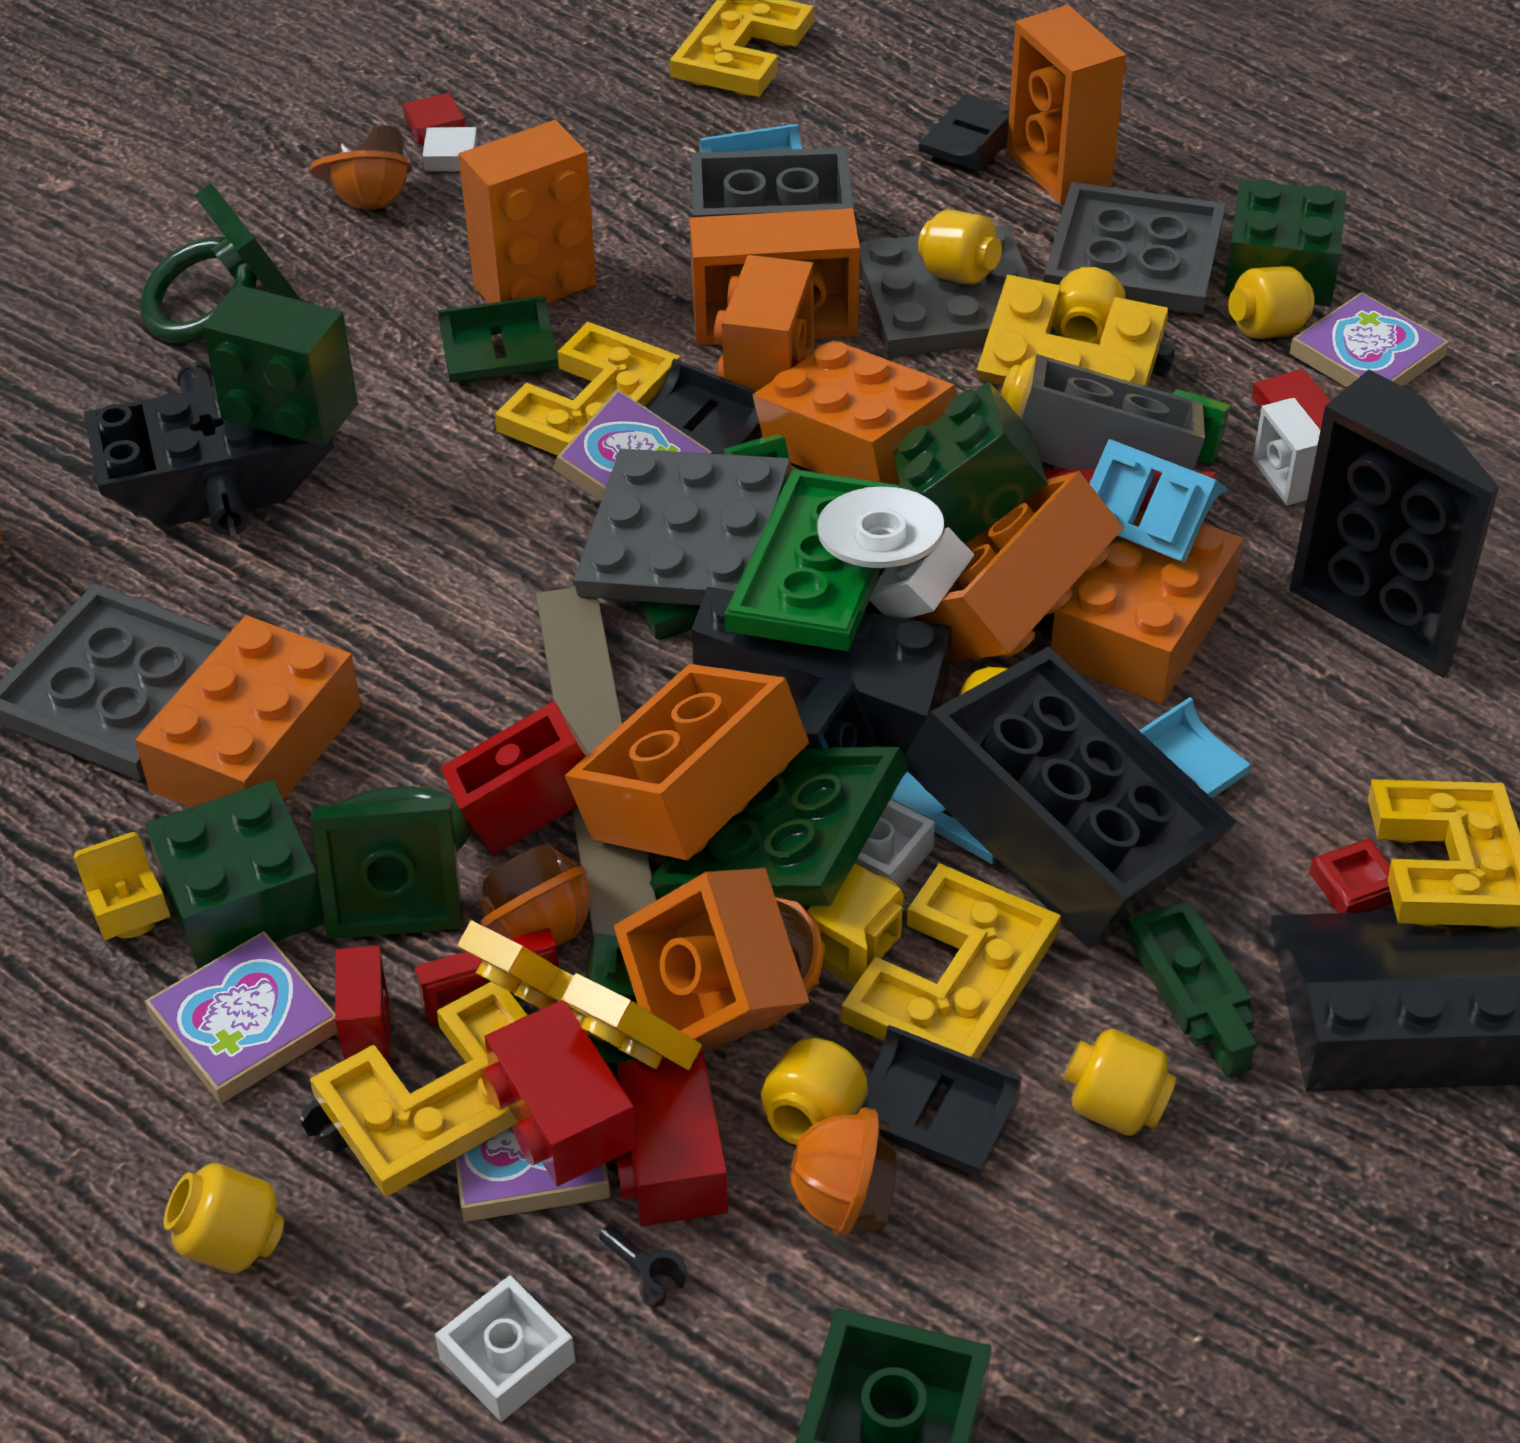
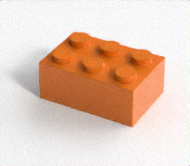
M1069 5L1015 21L1006 153L1060 205L1066 201L1071 182L1112 187L1114 164L1117 160L1118 124L1122 115L1121 96L1123 78L1127 68L1126 54Z
M557 120L458 153L473 284L488 303L546 296L547 303L597 285L587 151Z
M853 208L689 218L692 300L697 346L715 345L714 327L717 313L719 310H727V296L731 277L740 276L747 255L813 262L814 338L858 336L860 245Z
M835 340L819 346L812 355L791 369L779 373L772 382L752 394L762 437L774 434L784 436L790 462L815 473L900 485L893 451L898 448L901 440L911 430L922 425L927 427L946 413L949 404L957 397L955 384Z
M1080 471L1046 479L1048 484L967 542L965 545L975 555L936 609L932 612L909 618L910 620L952 626L950 662L969 659L979 661L985 657L1000 655L1011 657L1019 653L1035 637V632L1032 629L1045 615L1057 611L1071 598L1073 590L1070 587L1083 573L1098 567L1109 556L1111 550L1108 545L1124 527Z
M1138 511L1133 525L1139 527L1145 511ZM1202 523L1188 558L1184 563L1116 536L1108 545L1111 550L1109 556L1098 567L1083 573L1070 587L1073 590L1071 598L1054 612L1051 649L1076 672L1163 705L1235 591L1244 538Z
M245 615L135 739L149 792L191 808L274 779L284 801L361 706L352 653Z
M688 664L565 775V778L592 840L688 861L693 855L703 850L708 840L733 816L742 812L747 807L748 802L769 781L781 774L787 768L788 763L809 744L786 678Z

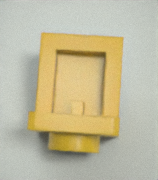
M130 832L75 852L74 860L91 910L104 940L115 936L119 938L140 936L154 928L156 922L171 917L164 894L151 870L138 833Z

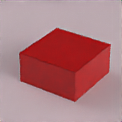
M380 945L335 949V1022L343 1058L346 1060L362 1050L375 1045L391 1067L390 996Z

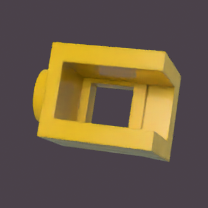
M854 863L831 906H811L807 910L818 923L821 940L826 946L823 967L854 986L876 956L881 959L901 938L902 905L905 899L901 889L895 882L885 876L875 875Z

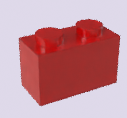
M553 701L440 768L459 810L491 854L495 855L577 807L565 775L585 758L588 752L556 701Z
M560 1000L484 1035L489 1066L481 1069L480 1074L486 1092L497 1110L500 1111L509 1107L518 1122L513 1125V1129L522 1153L532 1166L542 1162L556 1187L637 1148L634 1106L565 1001Z
M698 1052L689 1071L665 1058H662L657 1070L638 1060L617 1063L618 1082L634 1106L637 1141L636 1149L616 1158L622 1200L636 1198L640 1227L728 1213L727 1172L704 1052Z

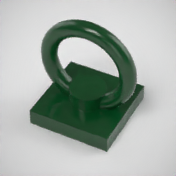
M210 183L194 196L225 237L198 239L168 255L154 269L143 288L140 300V313L146 328L154 336L169 343L186 344L204 339L202 326L238 285L255 289L258 279L268 293L302 300L213 184ZM218 258L235 279L230 292L224 300L213 310L199 318L185 322H174L167 319L162 312V301L171 283L183 271L194 264Z
M398 786L359 793L335 805L313 807L311 826L327 939L463 929V907L457 852L468 840L472 826L459 810L454 796L430 788Z

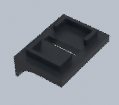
M965 94L919 142V152L974 172H981L1007 144L1010 105H1002Z
M677 359L672 360L669 375L661 389L644 406L710 450L711 454H725V448L750 442L761 431L752 395L757 391ZM711 407H714V409L707 415V417L692 432L689 431V429Z
M889 1025L881 1052L867 1078L868 1094L861 1108L875 1109L878 1113V1119L889 1123V1130H878V1133L884 1139L980 1178L1020 1101L1022 1077ZM942 1082L951 1086L929 1129L926 1131L917 1126Z

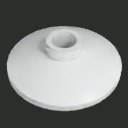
M868 487L845 493L831 501L822 510L818 519L819 540L830 554L844 562L870 568L896 567L915 562L930 554L939 545L944 532L943 515L937 505L919 493L897 487Z

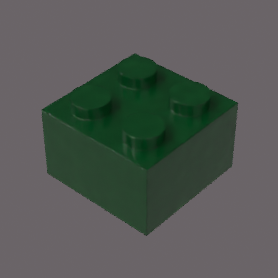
M1265 179L1257 181L1240 180L1224 294L1230 295L1240 276L1251 268L1293 267L1310 284L1314 294V305L1331 307L1341 257L1346 191L1332 190L1321 185L1305 187L1278 184L1272 180Z
M238 285L202 326L222 419L325 447L358 405L343 311Z
M989 381L975 391L967 390L958 395L949 404L946 413L927 427L922 425L911 430L901 440L898 448L893 451L900 488L919 493L937 505L943 515L944 529L949 527L964 544L1048 484L1031 430Z
M274 779L144 823L160 878L197 970L263 931L273 942L325 924L316 871Z
M835 1307L796 1443H974L987 1393L992 1345Z

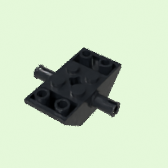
M195 362L198 373L197 378L192 377L190 364L184 365L179 370L177 382L181 393H168L157 398L126 404H112L101 409L84 412L100 495L170 526L210 518L213 530L224 536H230L227 523L228 518L233 519L236 534H239L249 524L248 509L285 502L334 447L333 437L323 447L222 419L211 368L201 362Z

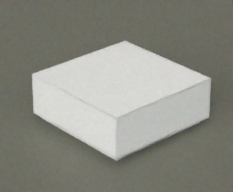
M477 127L427 128L422 155L424 171L460 172L458 153L478 146Z

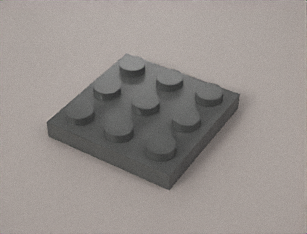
M1071 182L1044 273V282L1059 285L1060 281L1070 271L1081 267H1097L1110 272L1119 279L1125 289V297L1128 300L1167 307L1169 311L1174 313L1187 312L1203 315L1224 221L1226 203Z
M1009 225L995 226L998 239L1002 244L1001 259L997 267L991 270L985 279L975 285L961 284L933 277L926 270L924 262L919 256V235L901 238L884 237L875 241L859 242L860 277L888 358L985 345L1007 274L1031 279Z
M620 449L573 579L578 597L701 606L707 587L735 591L792 470L790 458Z
M94 583L0 681V725L141 781L145 774L135 739L229 633Z

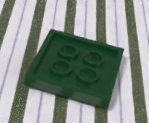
M900 747L804 748L788 763L787 768L781 774L769 781L748 802L747 807L742 812L733 816L708 840L703 850L693 855L688 861L665 856L649 882L658 899L662 898L705 872L766 868L775 897L795 901L803 906H831L908 769V764Z

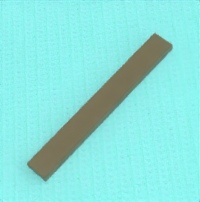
M575 587L537 592V609L553 701H556L589 754L622 724L598 598L578 597ZM577 806L571 811L580 864L584 865L588 872L585 876L590 893L588 912L592 936L594 937L595 933L616 936L613 925L656 901L655 892L649 884L652 877L647 852L592 840Z

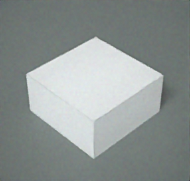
M1295 398L1262 406L1252 460L1286 505L1307 500L1320 435V429Z
M949 527L945 528L941 542L930 554L906 565L886 568L877 580L869 601L885 616L908 619L932 612L975 554Z
M890 799L855 863L875 875H882L891 879L901 888L934 849L935 822Z
M511 1275L435 1334L441 1361L500 1422L504 1421L575 1362L572 1336Z

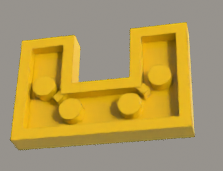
M716 0L670 59V77L686 80L698 86L708 85L734 91L742 96L752 95L760 97L778 72V55L744 47L752 37L770 41L778 46L790 45L796 47L814 23V6L789 0Z
M1007 274L977 367L978 380L989 381L990 383L1003 386L1012 366L1015 364L1021 366L1028 358L1036 357V354L1148 387L1168 321L1167 307L1114 297L1099 345L1050 334L1056 315L1058 299L1061 294L1060 285Z
M587 322L557 353L559 369L592 382L574 400L526 382L494 414L496 431L558 456L617 389L645 406L665 383L671 369L672 360L677 359L681 361V357Z
M1371 779L1368 803L1377 840H1395L1401 843L1445 842L1450 861L1391 859L1388 885L1398 923L1422 926L1473 925L1491 928L1520 927V832L1504 783Z
M939 863L909 906L907 926L958 948V953L937 984L875 956L841 1006V1022L882 1041L885 1040L887 1028L891 1025L979 1060L1058 935L1061 915Z
M472 920L457 944L458 947L482 960L476 971L478 975L515 993L516 997L540 1010L560 1000L565 1001L581 1024V1028L588 1035L602 1042H608L623 1053L657 1070L662 1058H665L689 1071L702 1047L701 1043L633 1001L577 973L573 976L561 970L524 946Z
M489 982L437 1010L439 1028L466 1063L411 1094L375 1045L310 1078L314 1097L385 1198L518 1123L509 1107L500 1111L495 1108L486 1092L480 1074L481 1069L489 1066L484 1035L528 1016L508 990L493 982Z

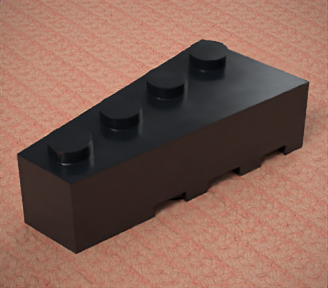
M707 587L692 627L694 665L784 677L787 680L797 711L820 679L854 681L879 740L878 745L881 743L889 747H900L901 751L904 752V756L930 712L942 705L949 679L952 626L864 612L848 652L725 631L724 613L735 591Z

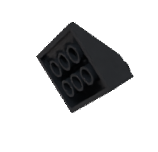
M1370 369L1325 405L1289 590L1443 678L1450 672L1499 486L1422 396Z
M1049 646L932 710L904 756L908 764L907 772L1048 910L1061 915L1060 922L1089 950L1124 926L1126 918L1135 916L1229 833L1237 823Z
M1395 911L1272 915L1270 925L1306 1092L1520 1085V927L1491 928L1473 925L1422 926L1418 924L1398 923Z

